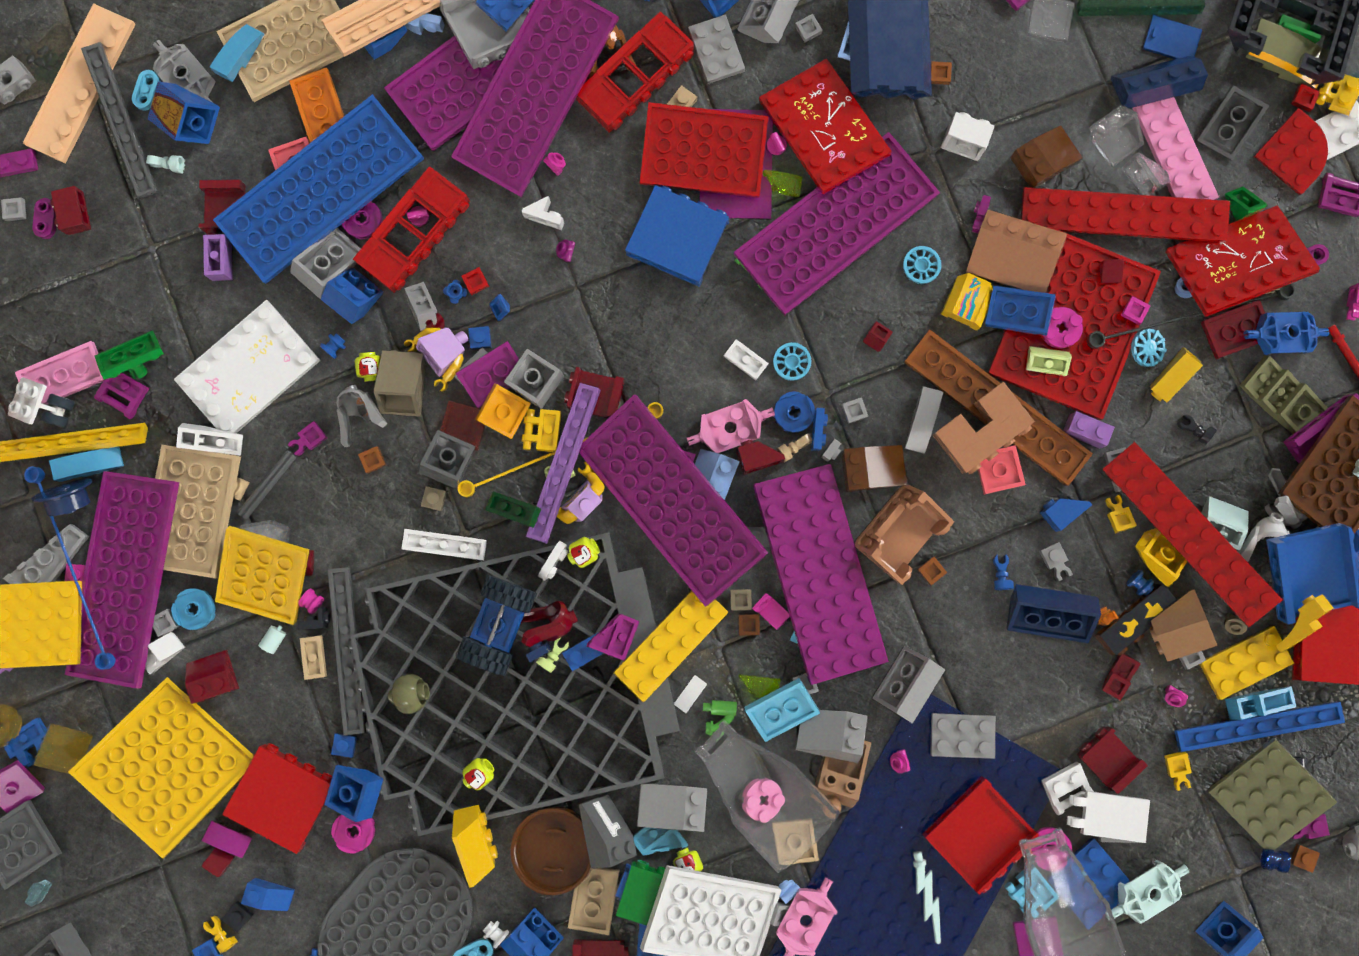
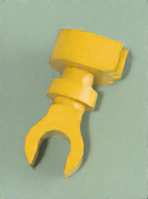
M212 916L211 919L214 922V927L212 928L208 921L203 923V927L207 932L215 936L213 938L214 941L219 943L216 948L222 954L238 943L235 936L226 938L227 934L225 931H222L220 919L217 916Z

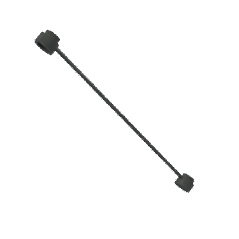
M1288 284L1281 287L1274 294L1253 298L1235 306L1277 296L1281 300H1288L1295 295L1296 289L1293 284ZM1198 312L1109 336H1104L1102 332L1095 331L1088 335L1086 341L1090 348L1097 349L1104 345L1106 339L1203 315V313Z

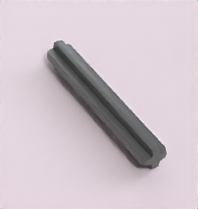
M287 450L238 510L239 516L244 519L249 518L296 459L295 454Z

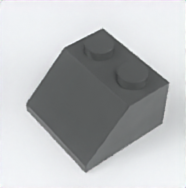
M437 430L420 463V474L458 489V485L462 481L470 463L475 446Z

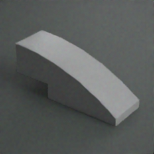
M927 387L920 389L904 449L925 454L941 403L942 391Z

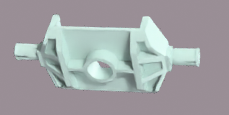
M1156 860L1154 861L1156 866L1127 884L1120 882L1118 884L1119 904L1108 911L1109 916L1115 919L1124 913L1134 921L1142 924L1179 901L1182 896L1179 882L1182 876L1189 873L1187 866L1182 865L1173 871L1163 862ZM1156 889L1155 897L1151 899L1150 892Z

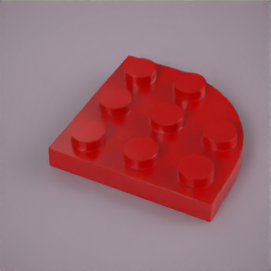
M1298 108L1253 157L1296 193L1301 195L1324 169L1328 156V143L1322 128Z

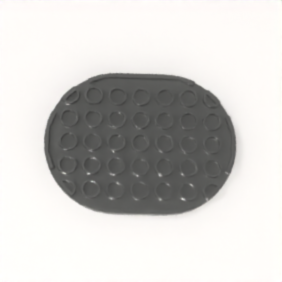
M401 848L379 856L361 871L326 914L320 928L318 956H453L466 941L472 923V898L465 879L450 861L430 850Z

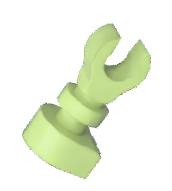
M561 638L555 640L554 648L551 652L547 653L548 657L546 659L539 657L536 661L538 665L550 673L556 667L553 664L554 661H558L559 654L567 650L569 642H567L565 647L559 648L557 643Z

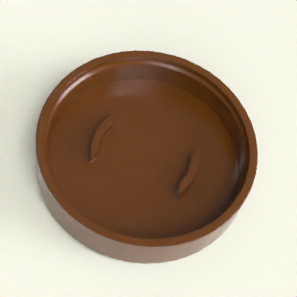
M546 807L529 815L517 827L511 842V861L517 876L527 887L544 895H560L576 888L590 874L592 869L582 819L578 813L564 807Z

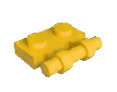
M1345 74L1341 81L1324 83L1323 88L1319 90L1320 94L1316 103L1323 105L1325 101L1331 103L1329 110L1349 116L1359 96V78ZM1332 88L1338 90L1336 94L1331 92Z
M528 409L523 422L525 424V431L522 434L521 440L523 442V450H531V443L535 442L537 443V451L556 452L559 440L561 411L540 409V416L534 417L535 410ZM533 425H539L538 435H532Z

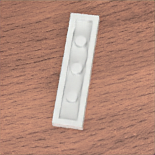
M404 529L402 549L484 560L487 540Z

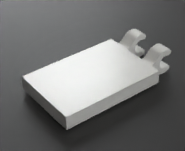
M1085 791L1084 797L1070 795L1069 804L1083 806L1082 818L1067 816V825L1081 828L1080 833L1084 835L1146 843L1150 800Z

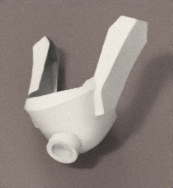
M1273 512L1270 517L1263 518L1252 529L1241 550H1238L1239 554L1247 562L1260 539L1289 534V531L1286 530L1282 522L1283 516Z

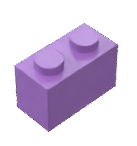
M224 234L203 235L204 275L212 281L233 280L232 243Z
M1076 411L1069 414L1063 431L1077 440L1100 449L1108 445L1115 427Z

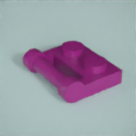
M1325 173L1322 179L1323 185L1318 207L1358 217L1359 182L1335 177L1332 173ZM1332 185L1355 190V193L1332 188Z
M120 373L115 378L104 380L94 399L99 402H105L124 413L126 418L132 419L150 388L128 375ZM109 389L131 401L129 405L126 406L109 396Z

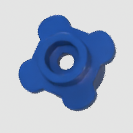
M453 280L452 283L443 289V293L450 297V301L453 304H457L460 298L468 294L467 289L460 285L459 280Z

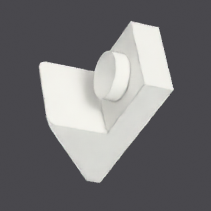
M549 196L522 210V214L526 219L562 230L564 225L563 217L559 213L554 211L547 212L551 203Z
M173 632L148 645L145 669L149 674H154L185 648Z

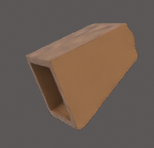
M1195 590L1189 591L1151 620L1153 630H1150L1154 642L1159 641L1155 643L1160 655H1165L1167 662L1217 646Z

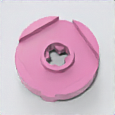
M768 778L752 780L745 787L742 795L744 797V804L742 803L744 812L750 818L764 823L772 819L785 802L779 785ZM760 796H766L764 803L759 804L761 802Z

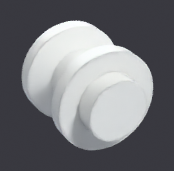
M490 921L483 929L485 933L483 938L487 939L490 937L494 941L493 947L496 949L509 934V931L499 929L498 921L495 923Z

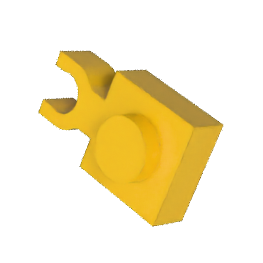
M1117 495L1115 497L1117 504H1113L1111 499L1107 498L1105 502L1108 508L1112 510L1107 516L1115 534L1135 528L1137 525L1129 507H1122L1121 496Z
M1184 751L1165 755L1168 775L1171 778L1175 777V789L1180 791V783L1185 781L1187 788H1191L1190 781L1186 778V774L1192 773L1188 753Z

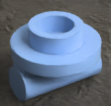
M785 880L778 886L781 889L779 897L787 904L796 895L800 887L793 880Z

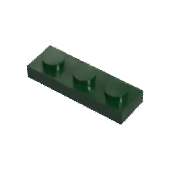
M494 491L485 509L490 513L534 528L541 512V508Z

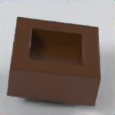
M759 614L738 615L739 636L760 635Z

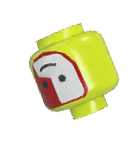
M375 352L359 353V357L355 358L357 377L364 378V382L376 381L381 357L376 355Z
M582 537L569 545L570 553L567 556L572 565L576 564L583 568L598 559L600 550L594 539Z
M485 758L474 759L463 769L462 774L464 778L462 780L464 785L469 789L481 790L493 780L494 767Z
M686 848L677 852L678 857L673 860L674 867L699 872L703 870V864L697 851H689Z

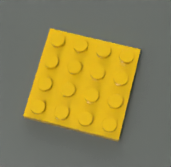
M229 526L225 532L215 602L294 625L297 622L298 602L302 594L309 549Z
M75 581L0 585V669L77 665L81 663L82 600ZM78 581L82 591V581Z

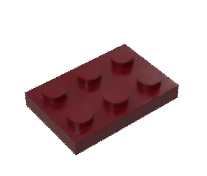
M1260 300L1200 322L1215 359L1258 344L1256 338L1245 339L1244 336L1247 335L1243 334L1245 330H1256L1260 315L1265 314Z

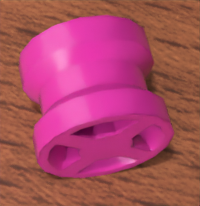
M310 588L300 598L298 605L305 607L308 613L312 615L322 605L324 598L317 596L315 591Z

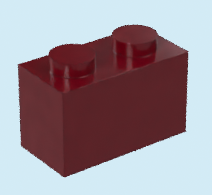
M76 186L51 191L52 199L50 202L53 210H55L56 218L54 221L58 230L67 235L91 230L83 191Z

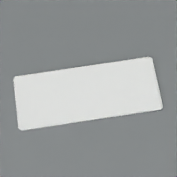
M694 675L674 705L687 713L707 683Z

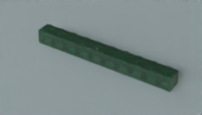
M1078 0L1076 8L1078 16L1202 14L1205 8V0Z

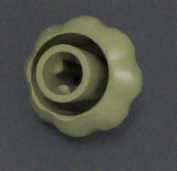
M407 674L397 678L393 683L392 690L388 693L390 703H394L396 709L405 714L421 710L430 696L428 684L424 683L422 678L414 674Z

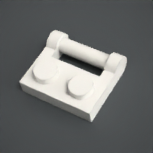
M1078 762L1041 780L1051 806L1058 816L1063 814L1065 809L1073 806V804H1069V798L1059 802V797L1078 787H1081L1082 791L1075 794L1076 796L1084 797L1085 791L1094 792L1089 786L1081 764Z

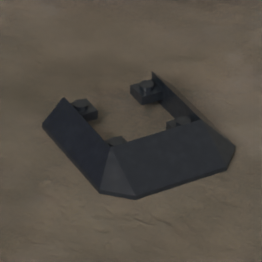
M1359 0L1237 1L1227 30L1235 52L1242 48L1258 56L1260 55L1267 36L1251 29L1257 9L1259 7L1273 13L1278 7L1311 21L1310 30L1325 36L1319 58L1304 53L1300 58L1296 72L1311 78V85L1336 82L1343 79L1359 25Z

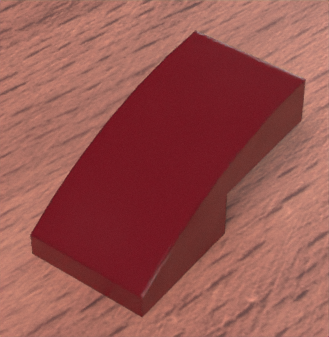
M1125 653L1118 656L1105 679L1102 690L1121 701L1131 685L1130 680L1141 663Z

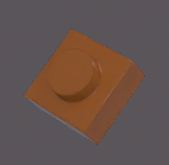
M932 61L931 83L949 85L951 82L952 63Z
M378 446L358 454L366 473H371L387 466Z
M932 557L917 569L930 586L947 573L935 557Z
M1296 844L1290 864L1313 873L1320 853Z

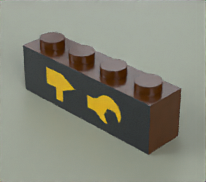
M1156 584L1148 595L1141 596L1120 613L1118 619H1114L1110 622L1111 624L1104 626L1094 636L1109 655L1120 656L1129 649L1128 645L1132 642L1140 641L1145 636L1144 632L1148 629H1153L1151 620L1178 600L1164 584Z

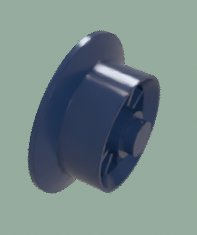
M92 479L75 480L49 488L33 496L32 501L43 502L48 516L73 513L91 502L86 487L92 483Z

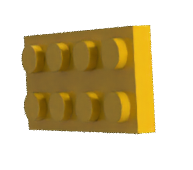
M1270 626L1206 658V661L1200 663L1218 700H1222L1294 664L1288 650L1281 653L1276 647L1282 639L1275 626Z

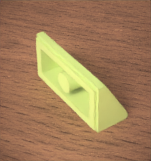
M1029 346L1026 370L1067 376L1072 356L1066 351Z

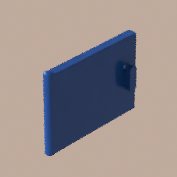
M1153 15L1143 49L1173 59L1186 56L1195 57L1202 29Z

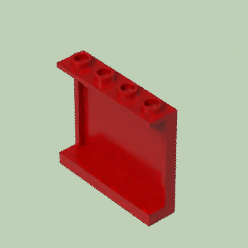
M1351 605L1333 609L1317 619L1323 627L1293 646L1294 664L1292 680L1359 685V609Z
M271 743L259 746L222 815L297 854L303 849L306 843L305 840L325 804L332 775L325 772L323 774L317 772L315 766L309 763H300L297 761L298 758L290 753L285 755L278 751L279 748Z
M983 776L971 785L922 834L979 895L982 892H987L992 887V882L997 877H1002L1007 872V867L1012 862L1016 863L1022 857V852L1026 848L1034 846L1037 842L1036 838L1039 836Z

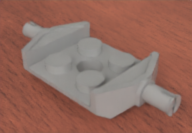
M160 40L156 41L160 46L154 42L153 46L160 52V56L155 60L153 70L162 81L177 84L212 102L208 97L216 81L184 44H176L167 48ZM180 69H186V74L183 77L177 76Z

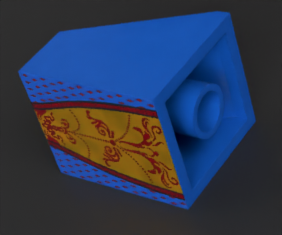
M158 81L148 120L176 141L209 144L220 107L177 84Z

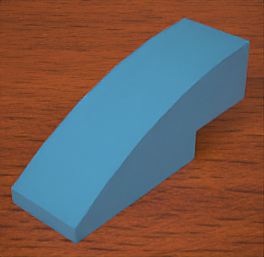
M247 24L244 25L223 46L210 65V68L215 74L233 82L241 67L246 68L265 34Z
M120 447L93 450L49 460L53 480L59 482L81 476L87 477L124 466Z
M1292 686L1225 699L1230 720L1265 716L1296 707Z

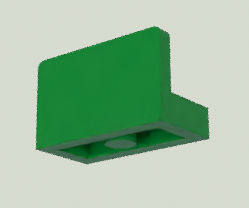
M1284 14L1278 19V25L1302 35L1315 44L1321 39V35L1310 30L1311 25Z

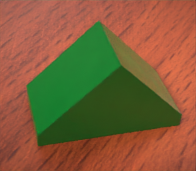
M1244 186L1225 193V198L1227 201H1230V209L1236 221L1259 213L1267 207L1266 202Z

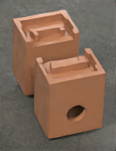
M1004 382L974 403V406L988 422L978 432H975L962 414H960L933 434V437L962 474L967 472L969 474L974 473L982 467L980 463L983 460L987 459L990 461L999 454L997 452L1002 446L1005 448L1009 447L1015 442V436H1023L1032 429L1031 424L1035 421Z

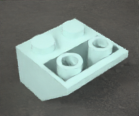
M1208 496L1201 513L1236 550L1240 551L1248 533L1249 511Z

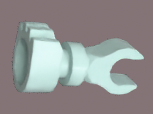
M152 155L147 156L146 164H150L151 167H163L170 169L172 172L182 174L185 169V159L182 156L172 155L163 158Z

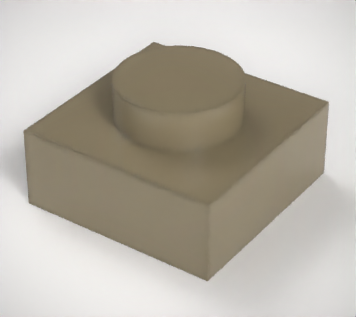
M426 486L421 506L442 511L447 492Z
M751 589L730 590L731 610H752Z

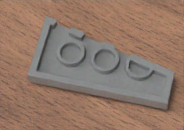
M69 524L59 532L70 561L89 538L87 534L73 524ZM57 535L49 540L47 545L33 553L34 555L26 562H22L17 566L16 570L11 574H7L2 579L9 584L55 582L66 568V564H68Z

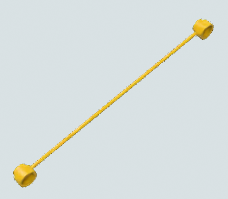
M658 402L649 404L647 408L656 419L662 417V405ZM555 452L546 454L476 484L464 480L459 483L458 492L464 497H471L475 493V487L550 457Z

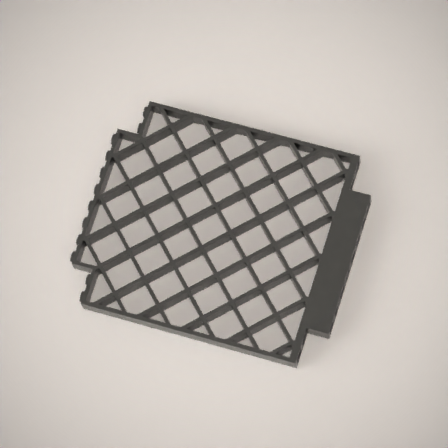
M610 533L587 537L594 539L595 542L602 540L605 553H598L600 558L584 584L558 568L562 561L559 560L555 566L557 573L581 587L568 610L569 612L574 610L584 592L587 591L611 606L610 611L596 633L600 632L607 625L616 609H618L619 614L640 621L627 653V658L656 628L643 567L619 572ZM577 540L565 542L567 545L566 550L569 551V545ZM556 545L366 589L367 594L364 597L366 605L370 606L369 622L371 626H374V630L350 635L349 648L351 652H354L353 668L355 672H358L359 681H357V687L359 692L362 693L364 700L361 702V706L368 719L366 721V730L368 734H371L372 742H370V749L376 758L374 769L376 775L383 778L380 795L384 796V800L409 795L410 798L407 799L410 811H413L414 816L412 827L414 831H417L418 836L453 828V821L439 823L447 811L454 814V810L461 809L453 804V801L464 785L463 776L448 800L422 784L437 759L463 775L465 767L442 753L456 728H459L483 744L474 759L481 758L486 748L489 747L514 763L499 788L491 783H488L483 788L494 795L484 811L487 820L665 778L656 736L680 731L668 677L645 702L638 698L639 703L611 687L616 678L614 673L606 684L579 667L571 671L556 695L530 679L539 666L536 663L537 658L526 675L509 665L507 671L522 680L508 705L505 706L481 691L492 672L486 670L476 687L451 672V669L458 660L456 654L459 646L445 667L420 652L436 626L460 642L463 637L470 638L477 617L465 636L440 622L455 596L463 599L478 610L481 609L482 605L459 591L472 570L482 568L496 578L516 584L509 580V577L522 558L532 556L545 564L547 560L539 555L552 552ZM605 559L607 560L616 603L588 587ZM512 561L504 575L489 567ZM462 573L454 586L440 579V577ZM549 578L546 581L543 580L536 590L537 595L532 608L535 603L543 607L549 605L539 598L550 581ZM433 580L450 591L434 617L410 603L423 581ZM412 584L404 597L390 590ZM380 591L400 603L384 628L376 597V592ZM406 607L430 622L415 647L410 646L390 633ZM578 622L573 624L574 627L590 637L596 634ZM518 629L517 634L523 637L525 632ZM379 633V637L364 659L360 638ZM386 638L410 653L395 679L371 664ZM547 641V642H549V644H550V646H551L554 641ZM559 654L558 660L569 666L564 656ZM418 658L441 674L431 688L430 696L426 700L425 706L416 712L407 728L404 729L381 713L389 702L388 693L392 690L395 680L400 676L406 675L415 659ZM367 670L390 684L376 709L374 708ZM577 672L604 688L588 715L561 698ZM446 677L472 692L457 717L452 716L431 702ZM527 684L553 700L538 726L511 710ZM607 691L634 707L633 712L619 734L592 718ZM477 696L503 712L488 737L462 722L463 717ZM557 703L584 720L569 745H566L542 729ZM426 709L431 710L452 724L437 749L411 733ZM638 710H641L650 754L622 737ZM507 715L533 731L518 757L492 741ZM377 721L401 736L386 761ZM587 723L615 739L600 765L572 748ZM537 735L564 751L549 777L522 760ZM406 740L432 755L417 780L392 765ZM618 742L646 759L636 776L632 779L621 780L603 768ZM568 754L595 771L584 790L572 792L553 780ZM652 761L655 773L641 776L649 762ZM517 767L522 768L545 783L534 802L522 804L503 792ZM388 772L412 788L392 792ZM599 774L613 782L591 788ZM548 786L562 794L540 800ZM418 792L443 807L432 826L425 827ZM498 798L511 806L490 812Z

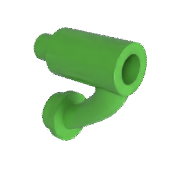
M712 700V703H703V711H709L711 715L724 716L716 724H713V721L706 722V735L712 736L713 732L726 727L733 721L736 716L737 702Z

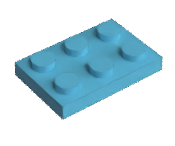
M800 678L744 707L745 712L765 742L820 714L817 705Z

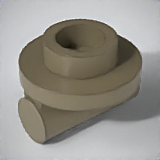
M1231 613L1226 615L1225 629L1229 633L1240 635L1246 632L1247 626L1239 617Z

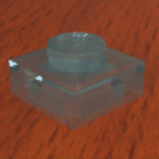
M46 879L34 883L28 890L27 895L29 896L24 903L31 907L41 903L52 883Z

